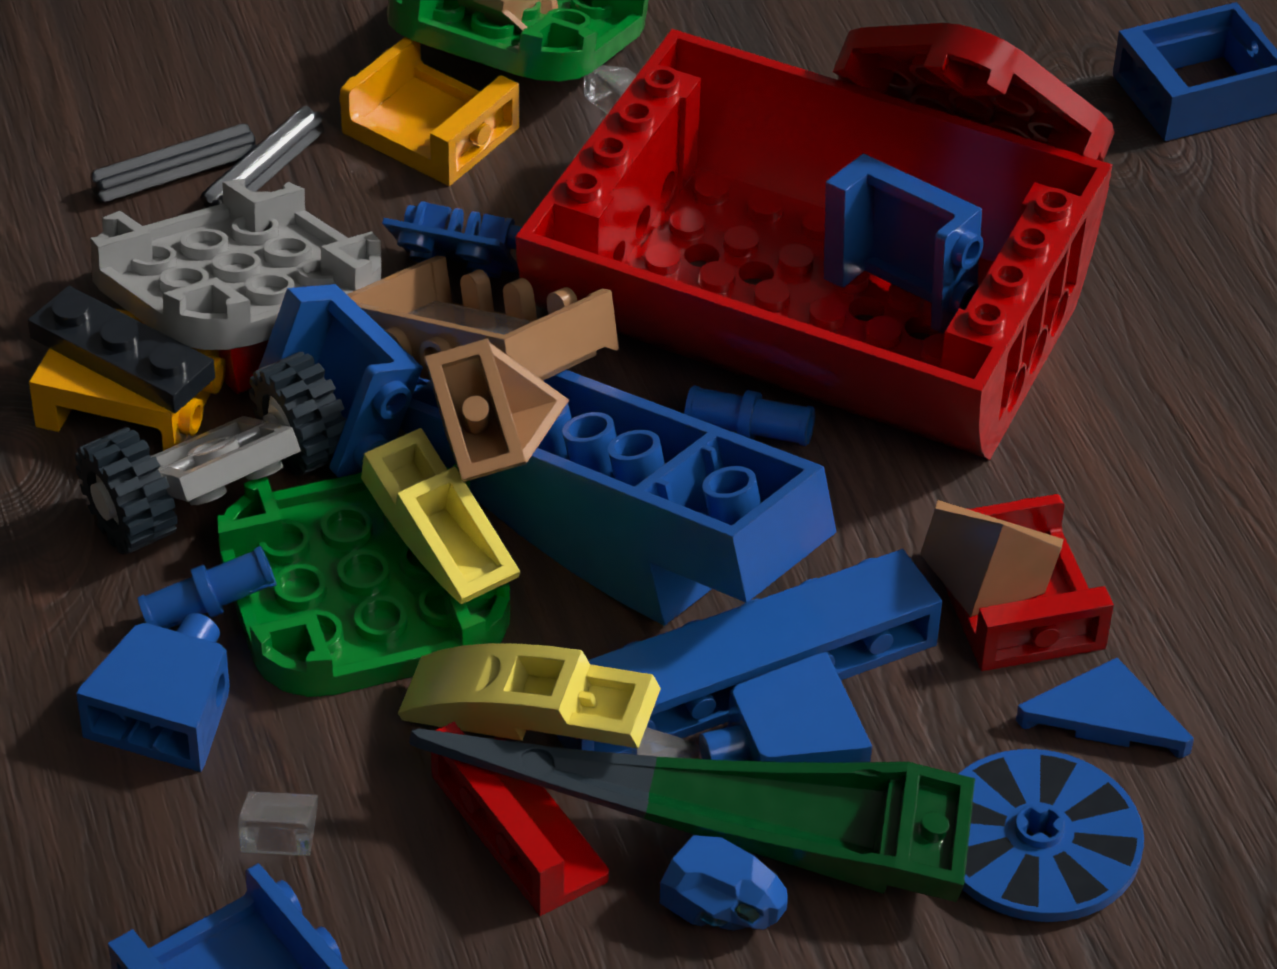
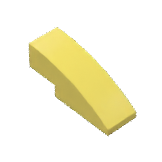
M422 428L364 453L361 479L385 516L417 559L460 604L468 602L519 577V568L465 482H462L456 467L447 470Z

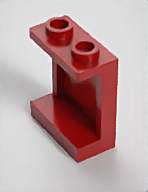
M1059 494L1024 498L1018 501L971 509L966 508L1064 539L1044 594L1021 601L979 608L978 615L970 617L945 586L981 672L1106 649L1114 604L1105 586L1088 587L1062 532L1065 505Z

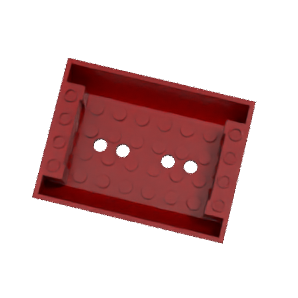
M671 29L515 236L518 271L520 278L528 280L531 284L535 305L542 309L548 310L547 296L563 287L572 289L576 294L577 301L588 297L589 294L602 288L611 290L616 331L619 335L990 460L1076 308L1097 239L1113 164ZM863 153L982 208L981 236L984 244L979 257V287L965 310L958 309L943 334L931 329L932 303L871 273L862 272L844 288L824 279L826 181ZM695 261L708 262L704 264L702 267L690 264ZM748 279L763 280L759 282L757 285L745 282V280ZM870 315L873 318L869 321H861L854 318V316ZM925 333L930 336L925 340L911 337L910 334Z

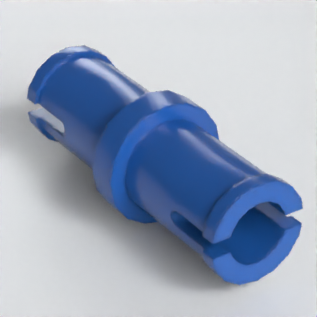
M693 385L689 390L684 413L723 429L737 432V434L750 439H754L755 436L799 443L802 446L809 444L815 422V408L813 406L804 407L762 399L761 392L747 390L743 396L704 389Z
M261 546L254 548V551L208 570L204 564L191 569V577L148 595H141L137 599L146 623L169 629L181 624L184 617L190 613L202 615L208 613L211 618L223 614L222 606L268 587H275L277 583L267 557Z

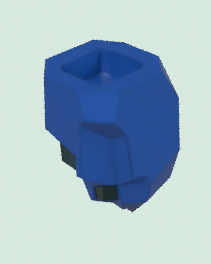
M693 835L671 860L660 882L659 903L693 925L704 926L710 924L733 931L747 927L764 930L777 923L787 910L788 898L787 889L778 876L752 854L721 837Z

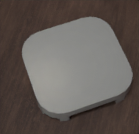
M244 178L222 182L223 204L145 226L140 225L123 212L117 211L103 217V232L97 237L90 238L92 281L97 288L149 327L188 347L202 350H229L269 340L287 288L336 284L348 294L381 280V241L372 231L347 238L305 211V189L290 182L285 183L281 190L251 192L245 188Z

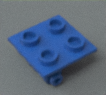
M421 201L418 206L408 205L404 221L383 218L382 224L397 240V245L404 248L406 252H410L409 259L420 263L439 255L446 257V260L467 263L466 270L469 272L477 269L483 270L489 278H500L502 271L519 274L518 264L510 254L511 249L516 250L515 236L522 226H516L512 218L484 214L481 224L480 212L472 211L467 221L465 233H461L464 220L463 209L455 208L452 212L450 207Z

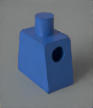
M198 613L187 614L176 631L148 623L135 625L86 679L76 693L83 738L201 772L206 764L230 687L226 649L216 643L220 636L218 626L210 618Z
M827 652L812 655L737 684L730 691L728 727L699 735L701 758L708 760L824 763L871 762L872 744Z

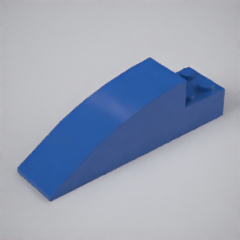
M568 370L543 380L568 398L569 402L528 462L521 466L470 480V491L474 498L521 537L570 572L610 597L664 626L711 589L745 603L749 602L836 533L824 466ZM419 378L400 428L406 434L422 428L443 464L451 468L456 463L445 435L431 380Z

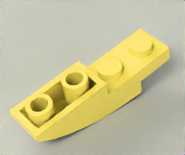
M530 644L464 645L438 650L421 656L398 715L403 721L438 727L455 722L462 731L519 741L523 740L526 730L639 748L661 688L653 674L591 665L582 650Z

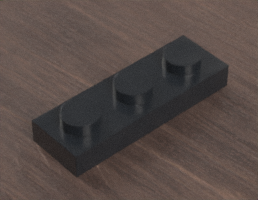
M67 286L28 319L31 339L175 414L216 378L214 359L71 286Z

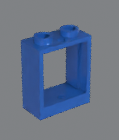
M1237 2L1119 31L1112 75L1164 141L1277 113V49L1264 35L1258 23L1254 22ZM1224 57L1238 75L1188 87L1174 69Z

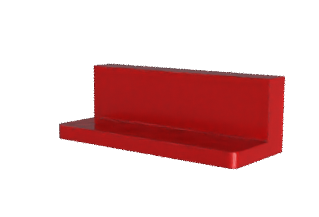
M455 722L435 730L465 735ZM496 737V738H494V739H497V740H505V741H507L505 738H502V737ZM431 752L433 779L539 916L609 881V868L544 787Z

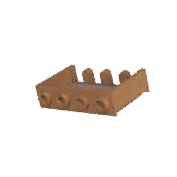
M437 255L347 294L423 367L419 377L422 379L431 380L425 356L487 338L491 344L541 380L548 379L596 356V351L601 348L619 349L612 292L608 289L602 288L577 301L574 291L569 287L556 290L547 296L548 315L537 320L533 288L528 280L519 278L506 284L503 288L505 314L494 311L490 280L488 275L480 269L461 277L460 286L463 304L453 303L446 257Z

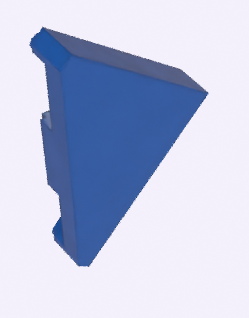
M1118 658L1112 659L1019 704L1016 715L1017 723L1024 729L1044 724L1075 730V737L1124 747H1129L1130 741L1168 748L1177 758H1183L1191 754L1194 741L1190 733Z

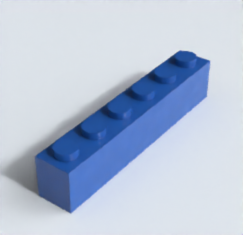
M904 549L877 558H868L844 570L821 578L809 579L796 587L762 599H752L731 610L702 620L690 621L680 628L643 641L631 642L621 649L589 659L588 662L591 665L654 675L661 689L639 748L562 735L556 736L564 748L634 755L642 754L728 722L730 691L737 684L812 655L827 652L840 680H844L937 646L942 600Z

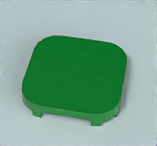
M388 0L387 20L388 25L398 34L415 42L514 75L535 80L565 81L579 79L592 73L638 38L645 27L649 0H557L558 8L548 11L547 15L540 13L541 2L539 1L534 7L523 11L521 22L528 28H525L521 33L515 31L514 24L510 23L506 26L492 23L479 11L474 12L472 15L466 13V7L459 6L457 0Z
M362 473L274 492L271 490L267 476L243 483L244 495L232 504L224 515H217L221 564L254 551V548L261 546L274 574L277 586L258 591L234 601L233 604L253 663L266 681L283 692L305 697L337 695L413 677L421 656L438 650L464 645L500 644L510 624L509 582L460 604L428 572L402 540L361 479ZM466 481L465 483L470 490V481Z

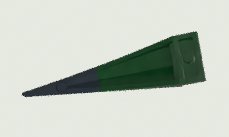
M420 728L411 731L409 744L416 748L697 836L721 837L745 851L884 894L888 885L957 903L964 886L975 778L908 761L853 763L761 762L657 757L542 746Z

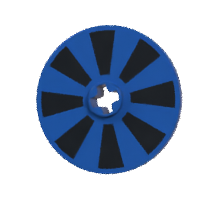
M1019 749L989 755L972 763L958 773L975 778L965 881L962 890L984 906L1023 920L1040 922L1067 921L1091 915L1112 904L1129 888L1135 879L1144 849V831L1140 815L1126 791L1112 777L1094 765L1079 758L1055 751ZM1029 829L1035 835L1031 837L1030 835L1026 834L1027 830ZM1043 832H1049L1051 834V838L1047 837L1045 834H1043Z

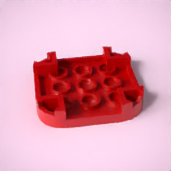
M928 23L861 27L850 30L833 69V73L839 75L837 80L1100 161L1104 160L1115 133L1112 123L1098 109L1023 51L1004 39L983 30L961 24Z

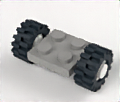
M298 352L252 373L253 376L249 380V384L253 389L249 390L250 399L257 405V407L253 408L256 419L241 416L153 456L149 455L150 447L145 440L140 441L139 434L134 429L130 431L129 427L79 447L77 449L78 452L75 453V460L78 463L75 466L76 473L83 481L79 485L82 494L89 499L90 504L87 506L91 514H96L98 518L97 526L102 534L107 532L109 543L113 547L117 546L119 553H126L127 555L174 533L177 529L174 525L177 523V515L172 510L176 507L174 498L186 502L189 501L190 505H200L220 498L227 492L226 484L244 476L248 480L263 478L279 471L283 466L286 470L290 468L293 475L297 476L300 474L302 476L330 463L347 419L341 414V411L345 409L341 399L336 400L333 391L336 389L331 379L326 381L324 378L325 370L319 363L314 364V358L311 355H304V352Z

